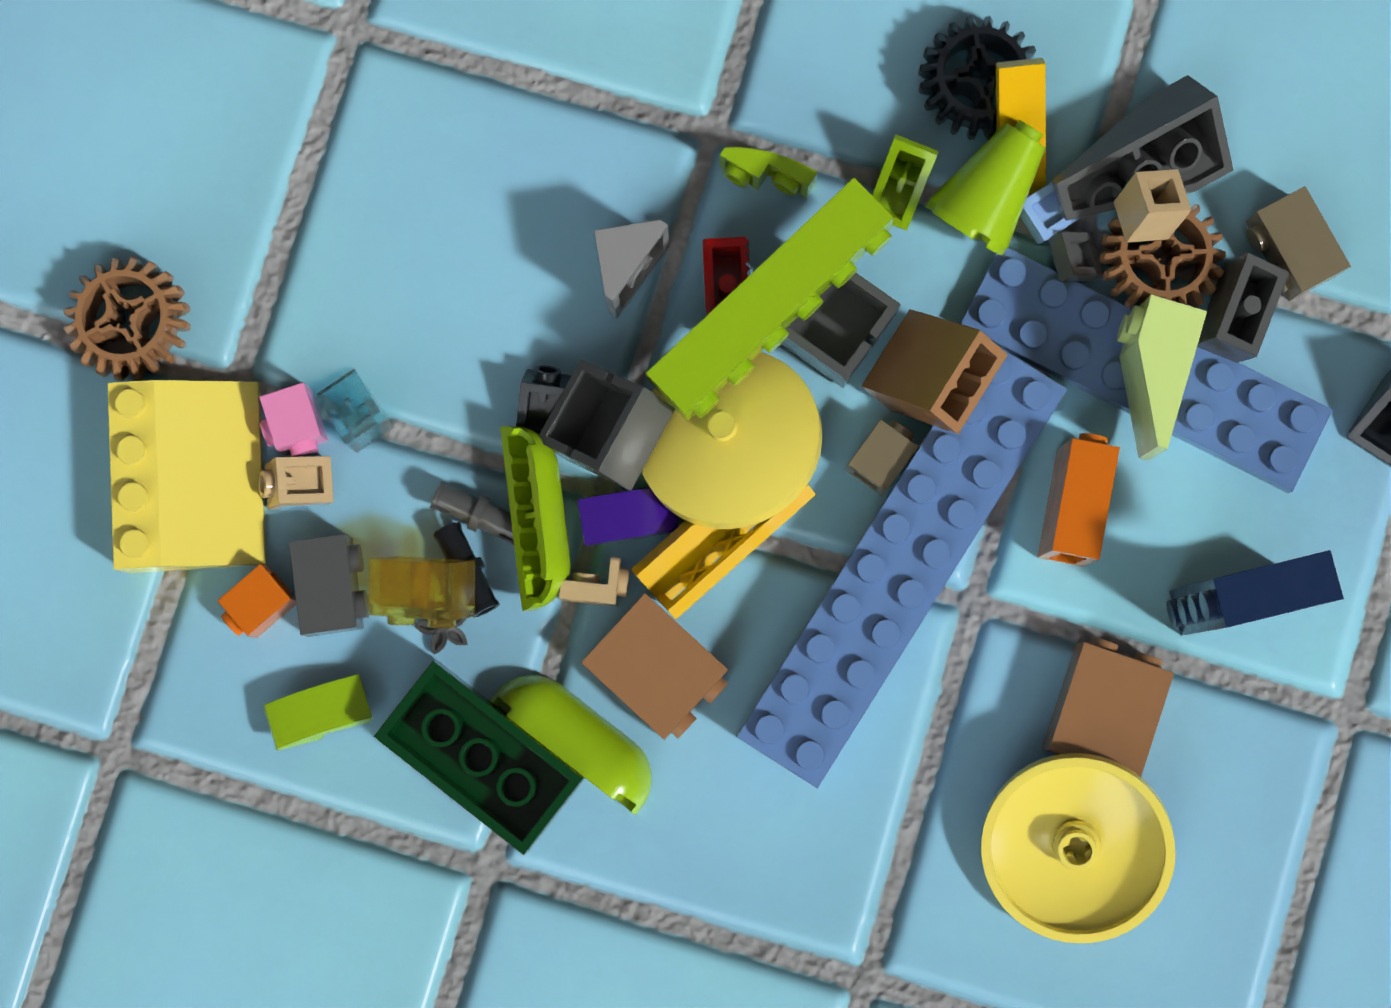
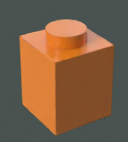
M259 564L217 600L225 609L221 617L227 626L238 636L245 633L247 636L255 638L263 634L296 605L295 595L271 567Z

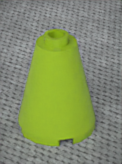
M1020 119L1015 127L1005 123L930 197L925 207L932 210V213L969 238L978 241L981 239L987 243L986 248L1003 256L1009 247L1046 148L1038 143L1043 134Z

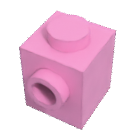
M304 382L259 397L266 419L260 420V427L269 447L274 445L277 451L284 455L291 454V457H305L319 451L318 444L329 441L313 390Z

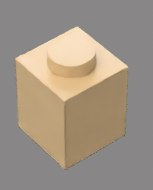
M1178 169L1135 172L1113 202L1126 243L1168 240L1192 211Z

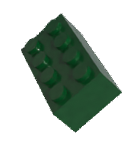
M432 661L373 737L522 855H525L585 778L506 716V713L441 662Z

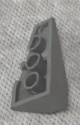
M1189 75L1148 96L1052 179L1062 217L1065 220H1072L1116 210L1113 202L1135 172L1178 169L1187 194L1195 192L1234 171L1218 96Z

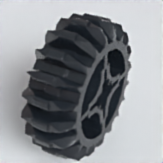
M972 16L966 18L964 30L955 22L949 24L947 29L948 36L939 32L933 39L935 47H926L923 58L928 63L921 64L918 70V75L926 79L920 83L919 93L931 95L925 101V109L927 111L940 109L935 118L937 125L943 124L947 119L953 121L950 128L952 135H956L961 126L968 128L967 138L969 140L975 139L978 129L983 130L984 136L988 140L996 132L997 111L992 106L994 90L996 89V63L1031 59L1036 52L1035 46L1021 48L1020 45L1025 37L1023 31L1016 33L1013 37L1007 34L1010 28L1008 21L1003 22L999 30L992 28L993 20L991 16L985 17L982 27H977L976 21ZM967 49L966 66L955 69L954 74L944 75L945 63L956 53ZM986 49L999 54L1005 61L992 59L987 54ZM975 68L979 72L981 79H988L985 87H983V84H980L979 78H972ZM963 95L968 97L972 101L974 108L962 104L954 96Z

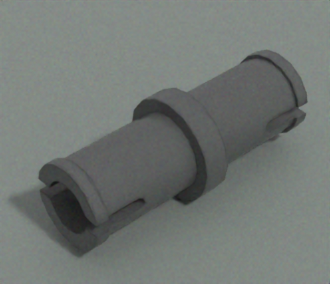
M443 481L440 483L431 502L430 509L440 511L467 523V529L476 532L477 529H481L514 545L510 512L490 504V498L481 495L478 499L447 485Z

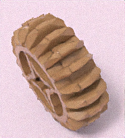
M1194 204L1191 207L1192 211L1176 229L1188 239L1191 245L1181 243L1173 233L1168 240L1149 241L1148 245H1139L1136 250H1127L1128 243L1125 241L1119 219L1113 218L1110 221L1108 228L1113 234H1105L1100 243L1111 251L1101 253L1099 262L1104 265H1112L1111 268L1102 274L1103 281L1116 279L1118 283L1110 291L1111 296H1119L1124 291L1129 296L1124 302V306L1127 309H1130L1136 302L1142 304L1150 295L1185 305L1189 304L1192 307L1198 308L1204 303L1202 294L1210 296L1215 292L1216 286L1212 280L1222 277L1224 270L1214 263L1222 261L1226 257V252L1213 248L1215 244L1222 240V233L1215 232L1209 234L1207 231L1214 222L1213 217H1206L1202 222L1195 217L1200 212V205ZM1158 249L1165 251L1163 256L1165 254L1169 255L1171 260L1166 265L1160 264V259L1156 260L1153 254ZM1187 264H1196L1195 272L1189 285L1181 289L1171 290L1170 282L1175 279V269L1184 268ZM1132 269H1139L1147 273L1150 278L1151 287L1143 283Z
M130 257L125 267L119 258H112L109 272L101 264H94L96 278L91 280L85 275L79 276L80 283L85 286L82 293L76 290L68 291L69 297L75 300L77 305L76 307L63 309L64 315L75 320L63 328L67 335L76 337L69 345L71 350L75 353H83L81 363L87 367L96 365V373L103 377L112 372L114 379L123 382L130 372L133 379L140 381L144 379L145 366L153 374H160L161 367L158 360L162 358L172 364L176 358L168 352L173 345L178 348L186 347V342L177 336L178 331L186 332L191 329L190 323L179 319V317L190 312V306L187 303L178 302L185 294L184 290L179 285L171 286L174 277L167 271L159 274V266L151 261L142 267V263L138 258ZM127 286H143L150 288L154 294L146 299L140 296L139 298L128 300L119 289ZM105 300L106 311L99 320L95 321L98 309ZM122 306L132 313L129 316V321L131 322L129 326L133 332L123 326L126 318ZM160 317L158 329L150 340L148 334L149 326L155 319ZM126 338L135 347L136 351L126 354H114L107 352L101 344L108 340L115 342Z

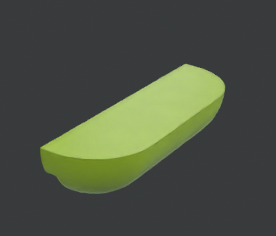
M501 426L522 611H532L554 601L559 596L563 581H568L570 574V553L559 464L555 452L543 445L539 434L535 431L520 426Z
M524 675L504 684L490 699L514 723L614 801L616 799L635 815L643 807L649 796L652 784L651 767L643 750L560 683L541 675Z

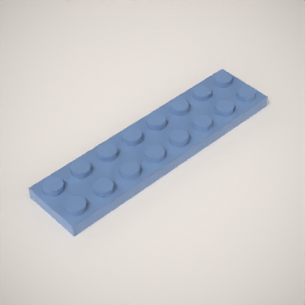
M1010 248L1006 250L1003 256L996 253L960 324L981 330L995 344L1015 357L1130 414L1119 358L1123 343L1117 341V334L1124 315H1130L1132 309H1127L1124 305L1078 282H1060L1056 271ZM1197 347L1172 436L1286 493L1293 492L1333 409L1240 363L1233 362Z

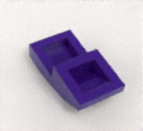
M651 488L577 500L584 542L587 547L632 538L635 540L668 534L679 527L677 515L660 502Z

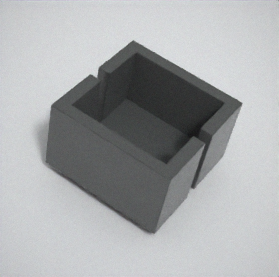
M857 273L840 288L832 284L820 295V298L824 301L822 305L805 321L798 316L785 329L789 332V335L781 343L782 346L842 388H844L865 359L870 347L873 348L896 316L901 305Z
M580 360L539 437L543 445L567 461L631 491L675 409L644 386L616 374L613 375L609 371L584 360Z

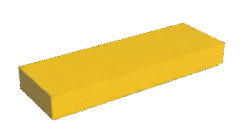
M1043 58L997 62V131L1005 123L1015 127L1020 119L1043 134L1038 143L1046 147L1045 61ZM1046 148L1028 196L1046 186Z

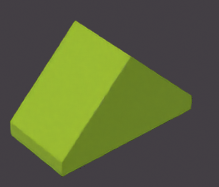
M895 135L872 196L894 217L892 225L907 231L939 151L899 135Z

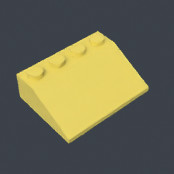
M185 380L107 383L114 570L126 573L257 566L259 564L267 565L264 498L260 496L259 474L263 470L262 431L260 427V383Z

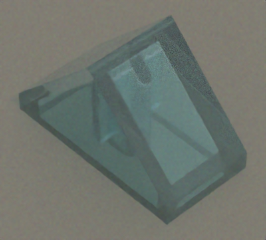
M355 369L316 394L343 442L356 453L395 427Z

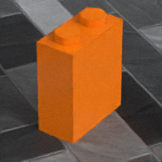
M1080 433L1079 439L1072 438L1057 450L1037 558L1081 567L1100 560L1120 447L1107 445V437Z

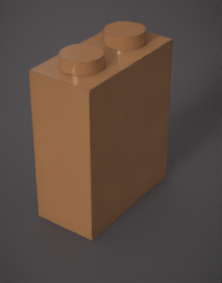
M909 309L861 387L889 410L959 434L1008 354L979 329Z
M645 593L581 662L664 740L671 733L679 739L697 719L691 713L694 707L702 699L711 704L729 684L722 678L728 669Z
M1091 637L1090 643H1076L1042 750L1056 755L1084 753L1102 756L1128 767L1141 777L1174 672L1161 668L1163 660L1144 653L1136 652L1134 659L1118 654L1117 644L1100 638Z

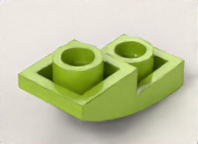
M724 147L720 154V168L724 169L723 175L729 181L742 188H746L749 184L758 190L768 175L773 178L771 183L781 192L793 197L798 193L807 198L816 183L817 171L798 161L773 152L753 148Z
M359 674L308 688L264 705V711L276 751L320 740L324 734L369 723L372 719Z

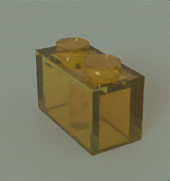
M408 556L369 559V615L387 616V624L414 625L417 618L428 619V627L430 628L456 627V620L474 617L475 560Z

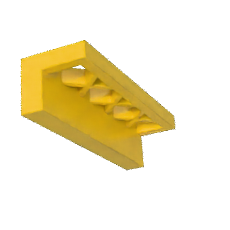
M807 484L802 493L780 513L763 522L743 528L714 529L684 521L638 562L631 571L657 601L677 619L816 494Z

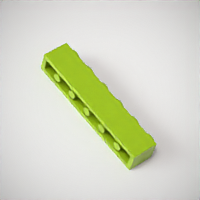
M854 177L646 372L650 384L686 421L694 414L699 418L705 416L720 401V398L716 395L717 392L729 381L734 386L739 384L754 369L755 365L751 362L752 359L763 349L768 353L774 351L788 337L789 332L785 329L798 316L803 321L809 318L824 302L820 298L822 293L832 284L837 288L843 286L858 270L854 265L857 260L866 252L874 256L890 241L892 235L888 231L892 227L894 217Z

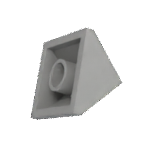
M662 220L594 230L605 298L609 314L616 319L670 246L668 225Z

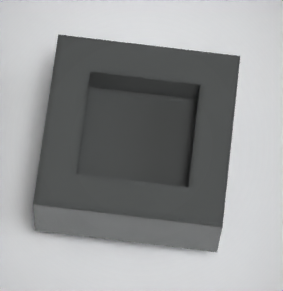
M1061 232L1049 238L1053 263L1060 282H1091L1102 276L1103 270L1099 262V255L1092 232Z

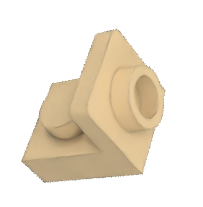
M275 457L266 463L264 470H261L259 474V492L262 498H266L267 509H279L282 506L329 505L333 503L331 457Z
M611 557L608 585L600 584V575L573 573L572 581H563L560 587L559 599L565 602L617 607L618 596L627 597L629 569H621V558Z

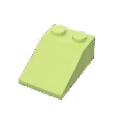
M1150 295L1140 306L1135 305L1130 315H1124L1117 334V341L1123 343L1119 358L1138 458L1147 461L1168 449L1207 314L1205 310L1155 295Z

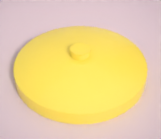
M760 352L752 359L751 362L755 365L754 369L736 386L729 381L717 392L716 395L720 398V401L702 418L694 414L686 421L676 410L671 416L647 460L642 474L660 502L680 518L695 525L714 529H736L755 525L787 508L802 493L811 480L822 448V423L819 411L810 390L801 377L791 367L771 355ZM654 388V390L652 391V393H654L655 395H657L658 397H660L662 400H664L665 402H667L669 405H671V404Z
M1067 753L1049 756L1027 765L1014 774L1000 788L984 820L981 838L982 864L986 879L994 896L1001 906L1020 924L1041 936L1057 941L1094 943L1118 937L1132 930L1148 918L1162 901L1169 888L1175 866L1174 834L1171 821L1162 801L1151 786L1137 773L1114 760L1102 756Z

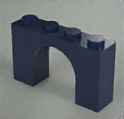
M1331 550L1170 590L1171 600L1166 602V607L1172 626L1174 628L1179 627L1182 636L1228 628L1342 600L1344 597Z

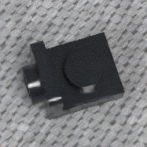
M546 365L536 366L534 370L527 369L520 385L516 426L528 428L540 434L571 375L561 374L562 371L559 368Z

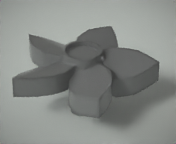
M435 599L431 608L433 619L422 620L414 627L423 634H434L431 639V648L434 655L444 649L447 640L455 645H468L465 634L457 627L466 621L469 610H455L449 614L447 607L441 601Z

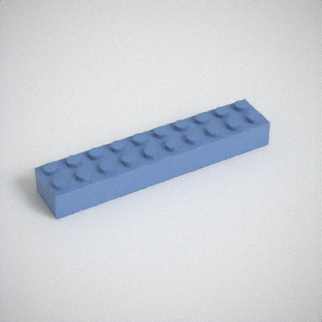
M1004 349L1002 350L1008 354L959 434L932 425L736 735V737L817 789L1068 390Z

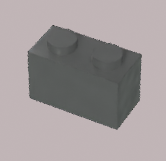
M1250 253L1224 263V273L1218 279L1216 290L1210 299L1197 345L1198 348L1236 363L1257 357L1289 274L1288 271Z
M346 534L289 542L300 635L312 637L364 629L363 618H369V602L366 590L359 591L357 572H363L364 570L360 544L354 545L353 538Z

